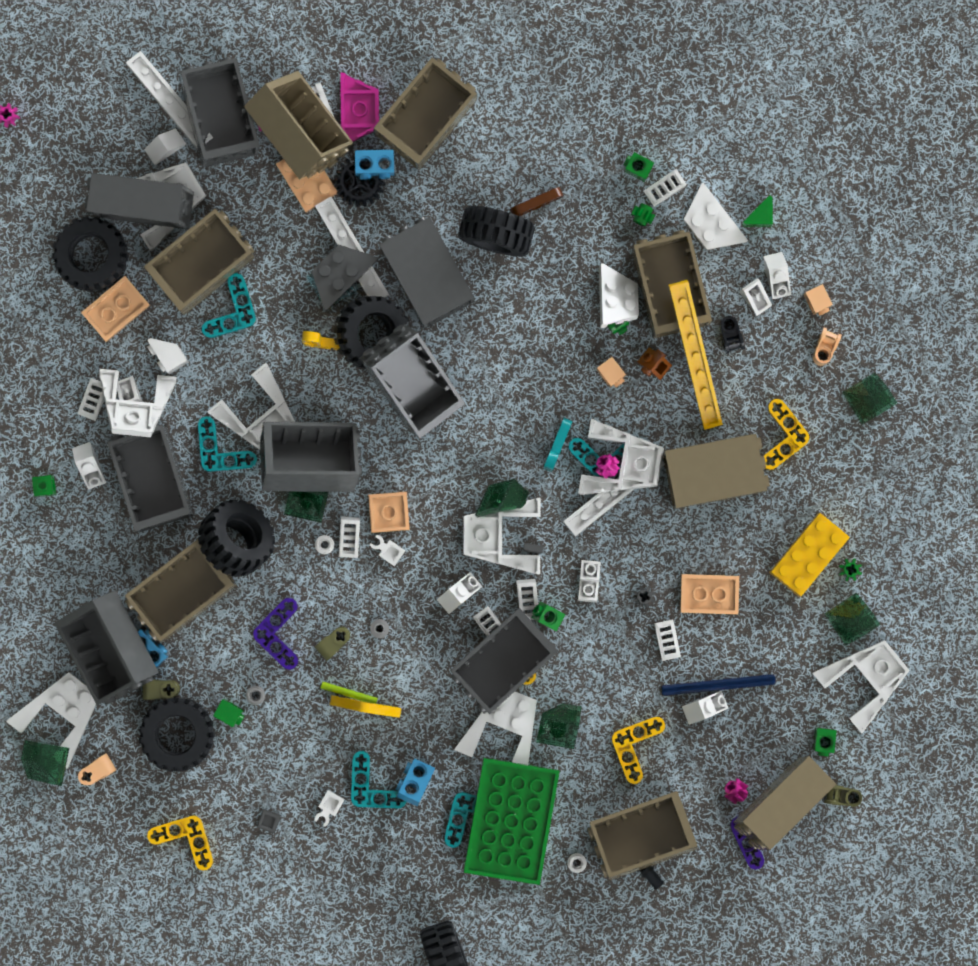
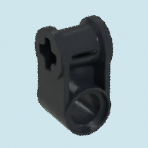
M733 316L724 317L719 323L725 353L729 354V351L740 348L744 350V340L740 333L737 319ZM725 320H731L733 322V328L731 330L725 329Z

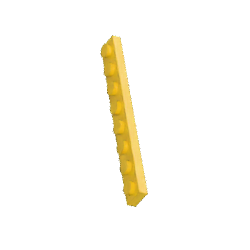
M684 280L669 284L703 428L706 430L721 426L723 423L689 282Z

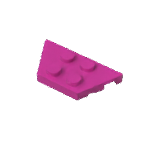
M340 73L341 127L352 142L374 132V127L379 122V89L368 86L364 82L356 80L345 73Z

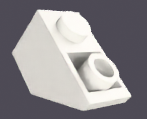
M779 252L763 256L772 299L791 295L788 265L783 253Z
M152 338L147 340L150 344L147 346L153 356L157 355L160 360L157 364L162 372L167 371L168 374H171L189 363L177 344Z
M88 442L72 448L75 464L88 490L105 484V477L91 443Z
M469 572L442 594L437 601L450 614L477 592L482 585Z
M718 691L686 704L682 708L688 724H692L728 709L722 691Z

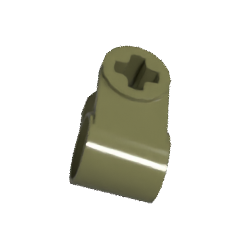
M338 627L322 639L314 648L328 661L348 642L350 631L346 627ZM338 631L346 633L344 636L345 640L337 639Z
M154 679L145 685L142 684L143 700L169 699L177 696L180 692V685L174 680ZM171 686V688H174V691L170 694L169 691H166V687Z
M835 785L827 793L824 803L856 807L862 802V794L856 789ZM852 792L858 795V800L854 803L848 801V795Z

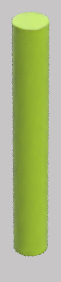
M322 682L320 688L363 702L376 704L378 700L376 697L327 682Z

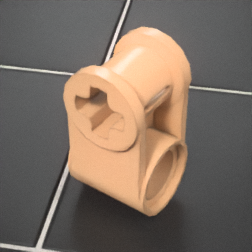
M823 328L812 357L815 364L823 366L831 360L840 342L841 334L836 335L827 331V328ZM818 352H824L827 355V359L824 361L820 360Z
M106 753L83 768L78 774V779L83 785H92L100 779L109 776L117 769ZM85 772L92 773L91 781L84 780Z

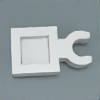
M376 535L375 537L380 540V544L375 546L370 543V546L375 550L380 549L381 553L379 556L395 567L405 550L391 540L385 544L384 539L380 535Z
M328 790L318 806L323 811L315 816L314 821L317 822L319 817L323 816L326 819L323 826H327L330 821L329 815L336 816L345 799Z

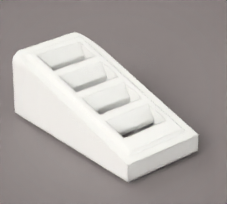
M675 169L643 192L653 207L685 188L686 183L678 170ZM672 177H674L677 183L679 184L677 187L672 181ZM667 181L672 188L671 191H669L664 182ZM660 185H661L662 189L664 190V192L666 193L664 196L662 195L661 191H660L659 188H658V186H660ZM653 189L659 196L658 200H656L651 192Z
M91 378L78 414L96 421L104 403L103 391L99 392L93 389L94 386L102 388L101 382ZM93 393L100 396L99 400L91 397L90 394ZM87 401H93L97 403V406L90 405ZM85 407L94 410V414L84 411Z
M341 517L339 557L358 558L360 518ZM356 524V527H344V525ZM344 531L356 532L355 535H344ZM344 539L355 540V543H345ZM343 547H352L355 548V550L346 551L343 550Z
M517 580L519 608L522 611L533 610L538 605L536 580ZM532 586V589L521 590V587ZM533 594V597L522 598V595ZM534 602V605L523 606V603ZM527 613V614H526V616H527L530 620H534V619L531 618L532 615H533L532 613Z
M489 606L473 617L487 637L490 635L489 631L497 625H501ZM489 613L490 617L481 623L480 619ZM491 620H494L495 623L487 629L484 627Z
M673 619L654 623L662 661L681 657ZM670 626L671 630L660 632V628ZM672 634V638L663 640L661 638L663 635ZM674 642V645L663 647V643ZM671 649H675L676 651L675 653L666 655L664 653V651Z

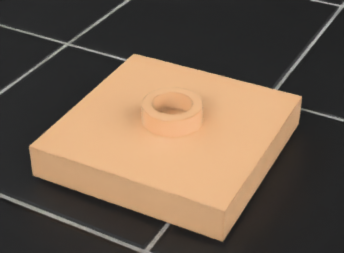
M407 492L368 495L371 533L410 530Z

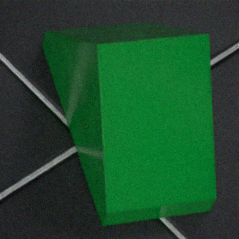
M769 195L741 225L743 227H771L773 225V197Z

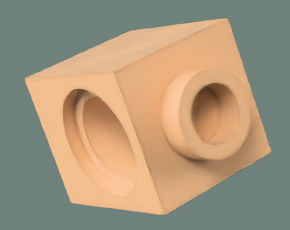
M823 284L803 294L813 315L818 313L821 316L829 312V307L833 305Z
M613 357L596 369L610 388L613 385L617 388L625 381L623 378L626 374Z

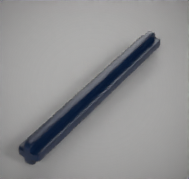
M770 674L661 686V693L663 696L766 686L774 685L776 679L775 675Z

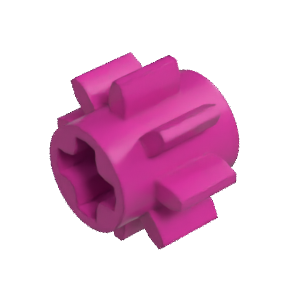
M10 103L7 104V107L0 105V124L4 122L6 128H8L9 124L16 126L15 120L20 119L15 114L18 109L16 107L11 109ZM9 112L11 116H8L6 119L4 115H7Z
M610 454L602 455L596 462L598 468L595 471L605 479L607 477H614L620 469L617 466L619 460Z
M738 778L736 781H729L725 786V792L727 793L725 798L734 804L737 801L743 802L748 795L746 790L748 785Z

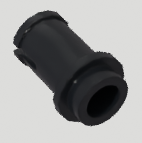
M653 866L640 871L642 873L641 876L645 877L655 890L664 884V881L654 871Z

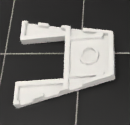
M186 162L136 178L186 186L194 191L192 210L206 197L205 192ZM155 225L140 235L149 250L153 251L175 228Z
M267 363L263 364L251 375L275 402V405L248 428L242 424L223 400H220L207 411L259 450L263 422H295Z
M100 369L99 377L111 432L113 434L151 437L174 389L177 377L157 375L155 402L146 403L116 399L119 371Z
M591 419L589 439L625 444L619 480L581 475L578 494L585 495L658 486L664 448Z
M541 498L463 516V555L540 574V555H502V517H540Z
M885 640L813 672L817 680L826 688L856 665L879 693L849 718L861 734L910 671Z
M70 672L6 721L17 731L23 733L46 703L75 726L52 756L53 759L66 769L70 766L96 706L86 684Z
M515 691L491 714L488 712L483 714L481 712L454 750L472 757L485 724L489 722L522 736L512 762L528 765L537 700Z

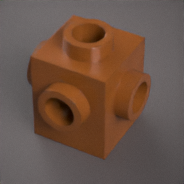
M650 347L637 361L645 375L648 377L653 375L659 380L663 378L672 366L665 359L666 355L659 349L654 351Z

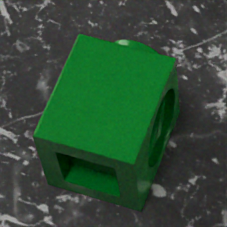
M634 152L632 157L628 155L623 164L626 167L624 172L645 182L654 162ZM639 162L642 164L643 169L636 171L632 164Z
M55 476L32 477L35 497L57 495Z
M540 601L534 607L531 618L557 632L565 614ZM549 611L548 618L544 619V615Z
M222 699L213 715L231 727H235L236 724L239 726L245 717L242 715L243 709L226 699Z
M815 728L813 751H817V755L829 756V753L835 752L837 730ZM823 737L829 739V745L825 748L820 746V739Z

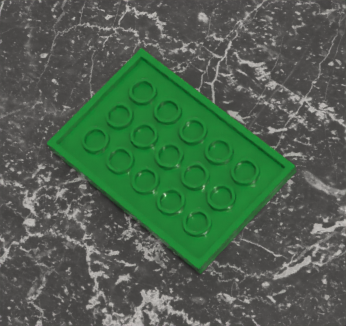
M483 757L464 873L540 885L560 770Z

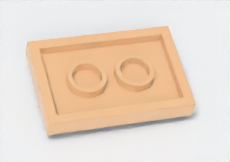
M284 159L276 163V166L306 213L315 208V205L329 197L335 196L338 192L325 170L321 173L317 172L310 178L306 176L299 180Z
M124 276L81 313L105 342H108L146 310L150 304L128 278Z
M681 574L680 613L738 614L739 576Z

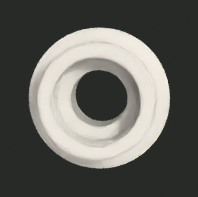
M322 535L317 538L315 548L321 554H329L334 549V541L330 536ZM323 541L328 542V547L325 549L321 547Z
M574 853L568 858L567 865L572 872L579 873L586 868L587 861L582 854ZM579 859L581 861V864L579 866H574V860Z

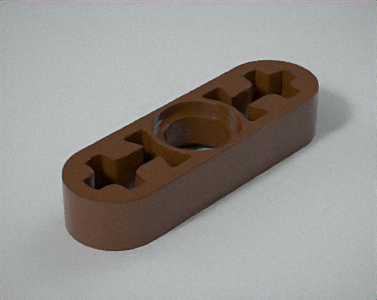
M557 187L512 207L510 212L514 215L522 216L552 203L564 195L560 187Z

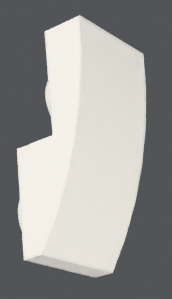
M581 561L578 601L597 603L601 562Z

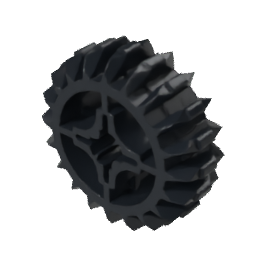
M353 156L354 162L351 163L349 159H346L347 166L343 163L340 164L343 171L336 170L340 177H334V180L340 183L334 186L336 189H341L337 192L338 196L345 194L342 197L343 202L349 198L348 205L351 206L356 201V207L360 206V202H363V206L367 207V200H369L370 204H374L372 197H375L377 200L380 199L377 192L383 194L384 190L379 186H386V183L380 181L383 179H379V176H375L376 183L373 189L367 183L368 179L363 180L365 186L360 183L355 185L357 181L355 179L356 174L352 171L355 168V156ZM363 161L360 167L368 169L371 164L368 161ZM347 174L353 180V183L351 184L350 189L348 191L344 186V180ZM358 190H364L368 192V194L364 196L352 195L353 193H356Z

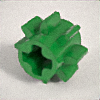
M643 203L639 207L635 205L631 213L634 216L632 221L643 227L647 223L651 224L655 217L652 214L654 209Z
M624 321L617 325L612 323L607 326L612 334L618 332L620 336L628 330L626 326L629 325V322Z
M855 558L852 559L851 563L844 559L845 564L838 565L839 568H842V572L839 575L846 576L845 581H848L849 577L856 581L855 576L862 575L859 572V568L862 565H856ZM852 565V569L855 571L854 573L848 574V570H846V567H850Z

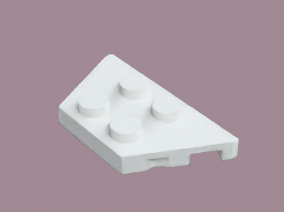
M702 183L683 221L706 250L746 243L748 241L706 185Z
M601 263L599 266L600 328H606L608 324L612 323L617 325L624 321L636 320L639 316L638 284Z

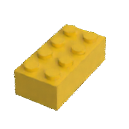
M818 513L769 573L794 594L801 597L850 537L823 514Z

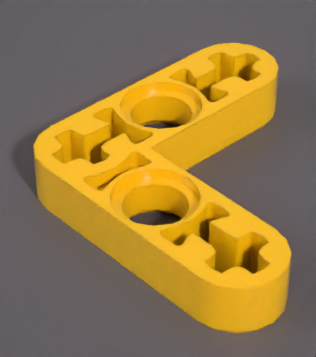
M303 331L302 343L304 346L323 349L334 348L333 350L340 348L339 345H335L334 338L322 337L320 333Z
M780 399L772 400L768 405V411L788 437L764 455L765 463L767 462V456L772 458L776 455L773 453L774 450L782 458L781 461L779 458L774 460V466L771 464L766 465L765 469L767 470L775 469L809 442L808 432ZM773 403L776 405L781 404V412L784 413L786 410L788 414L779 420L777 417L780 416V413L772 411ZM785 418L793 419L794 425L792 428H786L783 425ZM798 426L800 429L796 431L800 435H805L803 438L804 443L801 441L797 442V435L795 433L791 435L789 432ZM783 444L790 446L791 451L788 455H783L780 452V447Z
M331 695L329 704L359 712L400 718L402 710L400 707L363 702Z
M657 716L620 729L612 735V743L625 777L632 784H638L643 778V772L632 744L663 732L665 722L662 718ZM654 720L662 723L659 726L660 730L650 729L651 734L647 735L644 723H648V726L653 725ZM638 726L644 730V734L640 738L633 735L634 728ZM630 730V736L633 741L629 742V738L623 740V744L615 742V739L618 738L617 734L625 736L627 735L625 731ZM627 751L633 755L632 761L628 763L622 760V754ZM636 762L637 766H633V768L640 775L634 781L633 778H629V775H631L630 768L626 770L625 766H630Z
M198 816L185 817L153 827L148 831L147 838L150 843L155 845L187 836L197 868L204 871L213 865V857L201 818ZM190 819H193L194 822L198 821L199 825L196 826L197 832L201 830L202 834H196L191 837L190 833H194L193 827L188 826L191 823ZM176 824L180 827L178 835L170 833L171 825ZM162 827H166V834L169 838L166 839L165 835L159 837V841H156L155 838L152 839L151 835L154 834V830L160 833L164 831ZM200 837L204 840L202 848L194 846L195 838ZM207 849V852L203 853L205 859L209 858L210 861L207 863V867L199 863L202 857L201 854L197 856L196 852Z

